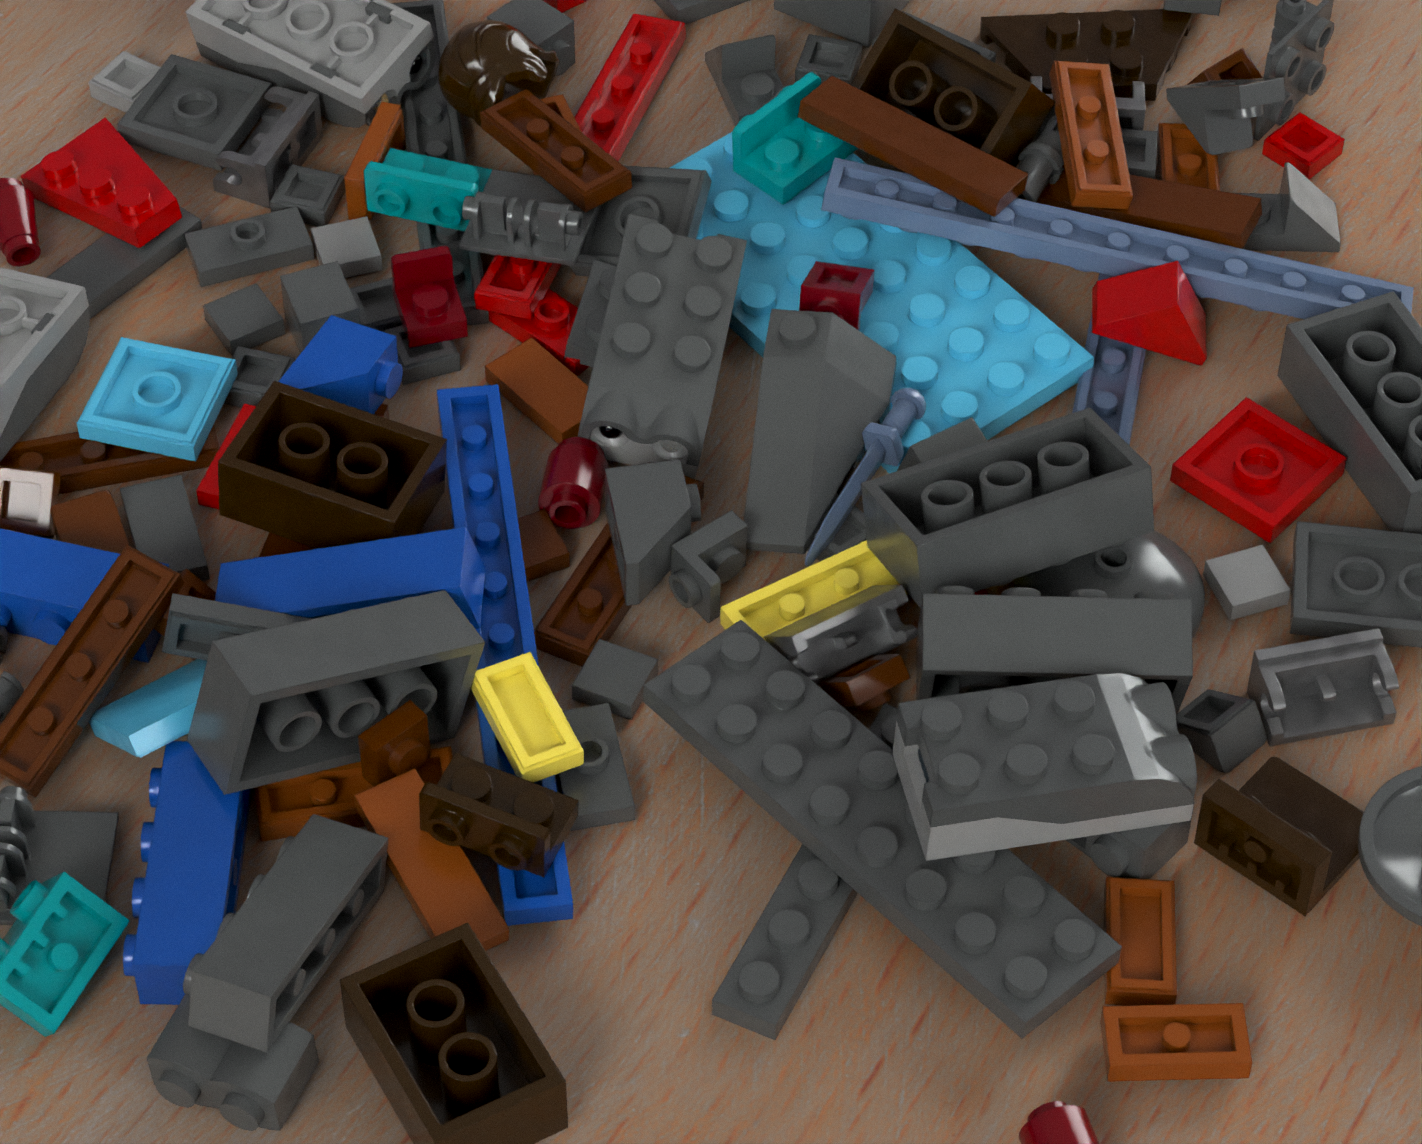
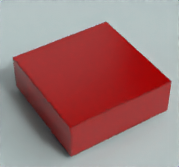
M1299 112L1264 139L1262 154L1284 167L1285 162H1289L1306 178L1311 179L1342 154L1345 139Z

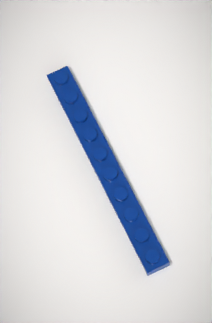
M499 385L437 389L441 437L447 439L446 477L453 529L467 527L486 568L480 628L476 629L485 641V645L477 670L531 652L539 667ZM475 698L483 763L516 776ZM555 775L534 782L557 792ZM564 842L545 877L523 869L518 871L510 870L497 863L503 917L507 926L573 919V899Z

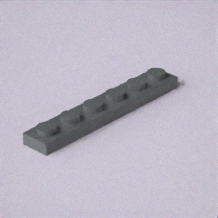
M884 703L869 730L893 750L898 708ZM801 845L712 999V1015L773 1040H776L858 894L805 845Z

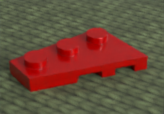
M106 117L59 150L46 155L39 164L21 175L24 187L33 193L35 199L137 248H141L182 218L177 198Z

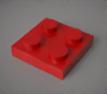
M1246 397L1172 464L1170 481L1271 544L1344 474L1347 457Z

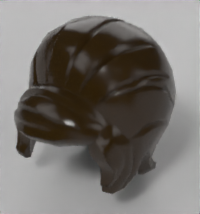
M492 20L478 21L462 27L444 48L439 61V85L448 103L462 115L472 118L481 127L480 112L525 89L529 90L539 99L545 98L557 72L560 60L555 49L550 51L544 50L522 31L507 23Z

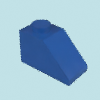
M331 315L278 382L374 414L386 398L391 399L396 394L402 381L403 368L398 363L397 338L394 335Z

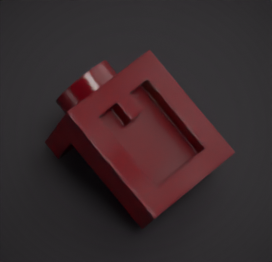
M440 246L392 256L391 269L394 300L409 348L468 337L467 318L454 281L452 255L449 247Z
M816 261L801 285L799 311L834 313L857 330H860L861 312L873 292L875 270Z

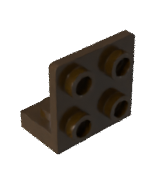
M1271 757L1239 791L1218 779L1203 794L1194 844L1306 916L1359 859L1358 833L1364 812L1280 758Z

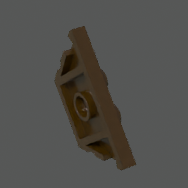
M1154 9L981 17L980 39L986 45L993 42L998 45L1006 54L1005 65L1012 73L1029 82L1030 76H1041L1042 92L1045 94H1052L1049 72L1054 61L1109 64L1115 97L1132 98V81H1142L1145 84V101H1155L1163 86L1165 73L1171 70L1177 58L1178 46L1183 36H1187L1190 31L1192 13Z

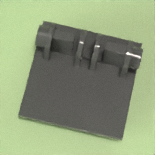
M1306 0L1278 1L1274 20L1275 27L1272 30V41L1267 53L1263 78L1284 77L1286 100L1263 105L1264 115L1258 116L1256 119L1253 139L1259 141L1275 124L1282 125L1291 115L1294 106L1306 94L1312 96L1321 86L1327 70L1326 65L1322 64L1325 47L1329 43L1334 31V22L1330 21L1334 0H1323L1317 6Z
M493 169L483 192H477L475 197L466 196L463 201L462 217L464 220L470 221L459 243V249L574 266L598 206L585 213L541 176Z
M17 786L2 788L0 791V925L14 924L17 918L10 914V909L18 896L33 880L36 879L42 884L44 881L62 872H66L103 901H106L119 812L33 810L32 803L27 799L28 794L24 789Z

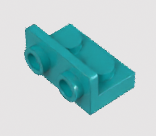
M809 72L793 85L784 87L774 99L755 113L743 117L732 131L733 171L782 205L832 168L835 157L845 159L858 149L798 117L800 101L821 85V78L813 72Z
M390 148L383 163L370 161L364 169L368 211L465 232L470 220H464L462 217L463 201L466 196L475 197L477 192H483L493 169Z
M62 872L44 881L42 884L36 879L33 880L12 905L10 914L17 919L3 939L0 938V1004L44 1037L56 1032L130 922L129 919L66 872Z

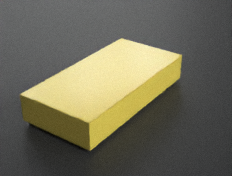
M531 652L476 671L471 690L517 777L534 783L584 764V750Z

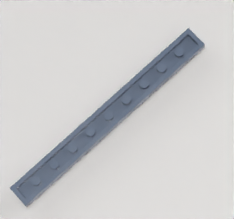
M836 157L834 158L823 197L821 210L840 214L848 219L876 222L898 227L906 232H920L955 240L963 245H977L1013 253L1025 259L1035 258L1066 265L1083 272H1097L1110 276H1119L1178 261L1198 298H1212L1246 306L1255 311H1269L1306 319L1394 291L1408 311L1412 312L1414 287L1019 198L1014 199L997 216L993 217L908 173Z

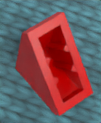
M1178 261L1099 280L1092 288V333L1202 366L1207 359L1206 313Z

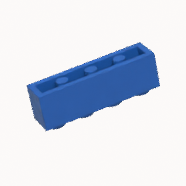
M467 527L221 563L215 601L314 619L352 609L365 608L407 597L446 590L474 628L478 629L481 624L486 568Z
M0 528V626L5 627L9 633L40 639L47 644L57 645L120 554ZM161 563L169 568V564ZM153 629L132 659L149 663L162 635Z
M172 741L165 745L162 768L153 767L150 773L149 801L151 808H156L154 822H144L141 831V859L143 863H147L146 876L135 877L132 889V913L134 919H139L137 934L126 935L123 947L124 975L135 977L140 1004L179 1005L185 995L183 982L192 958L197 953L205 954L215 941L224 917L230 912L236 914L252 788L224 795L188 741Z

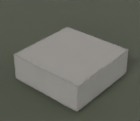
M122 51L88 82L91 97L126 113L161 67Z
M367 216L310 228L312 243L319 265L338 261L345 278L383 270L381 253Z
M1263 544L1205 561L1203 576L1230 621L1288 604L1290 588Z

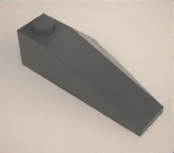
M771 309L762 361L744 522L748 525L747 550L805 554L815 534L820 529L824 518L837 500L836 492L850 468H856L865 453V444L862 437L863 430L871 422L882 424L890 411L897 365L896 356L834 313Z

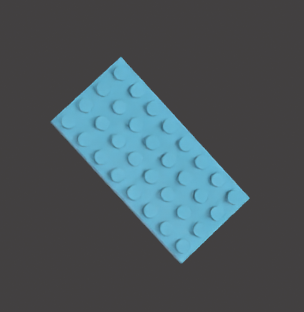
M732 132L670 167L706 170L712 180L696 239L701 240L707 236L721 234L747 240L729 327L761 357L764 354L771 309L799 311L801 285L816 261L875 270L873 292L861 312L859 331L896 356L897 365L892 395L899 389L913 388L923 395L926 402V410L923 417L914 419L901 438L904 453L898 466L881 464L889 474L897 471L911 445L971 417L985 438L989 440L1077 384L1079 377L1094 366V356L961 243L920 232H906L898 227L867 220L848 219L840 214L821 210L831 169L782 205L733 171ZM854 153L845 158V160L866 164Z

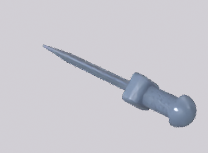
M902 388L896 391L891 397L893 407L882 424L871 422L863 430L862 437L867 453L824 518L805 558V566H810L834 539L862 495L861 483L871 480L882 463L892 466H898L904 453L901 438L912 421L922 418L926 410L925 399L918 390Z

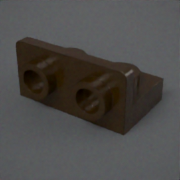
M455 753L437 785L426 782L419 793L420 829L430 833L432 837L449 846L462 845L490 856L495 862L507 869L516 871L523 869L545 877L578 817L579 800Z

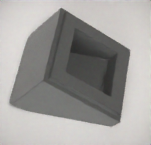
M1207 689L1176 714L1178 732L1180 735L1184 734L1188 738L1193 752L1213 768L1223 773L1232 771L1265 744L1267 740V734L1255 700Z

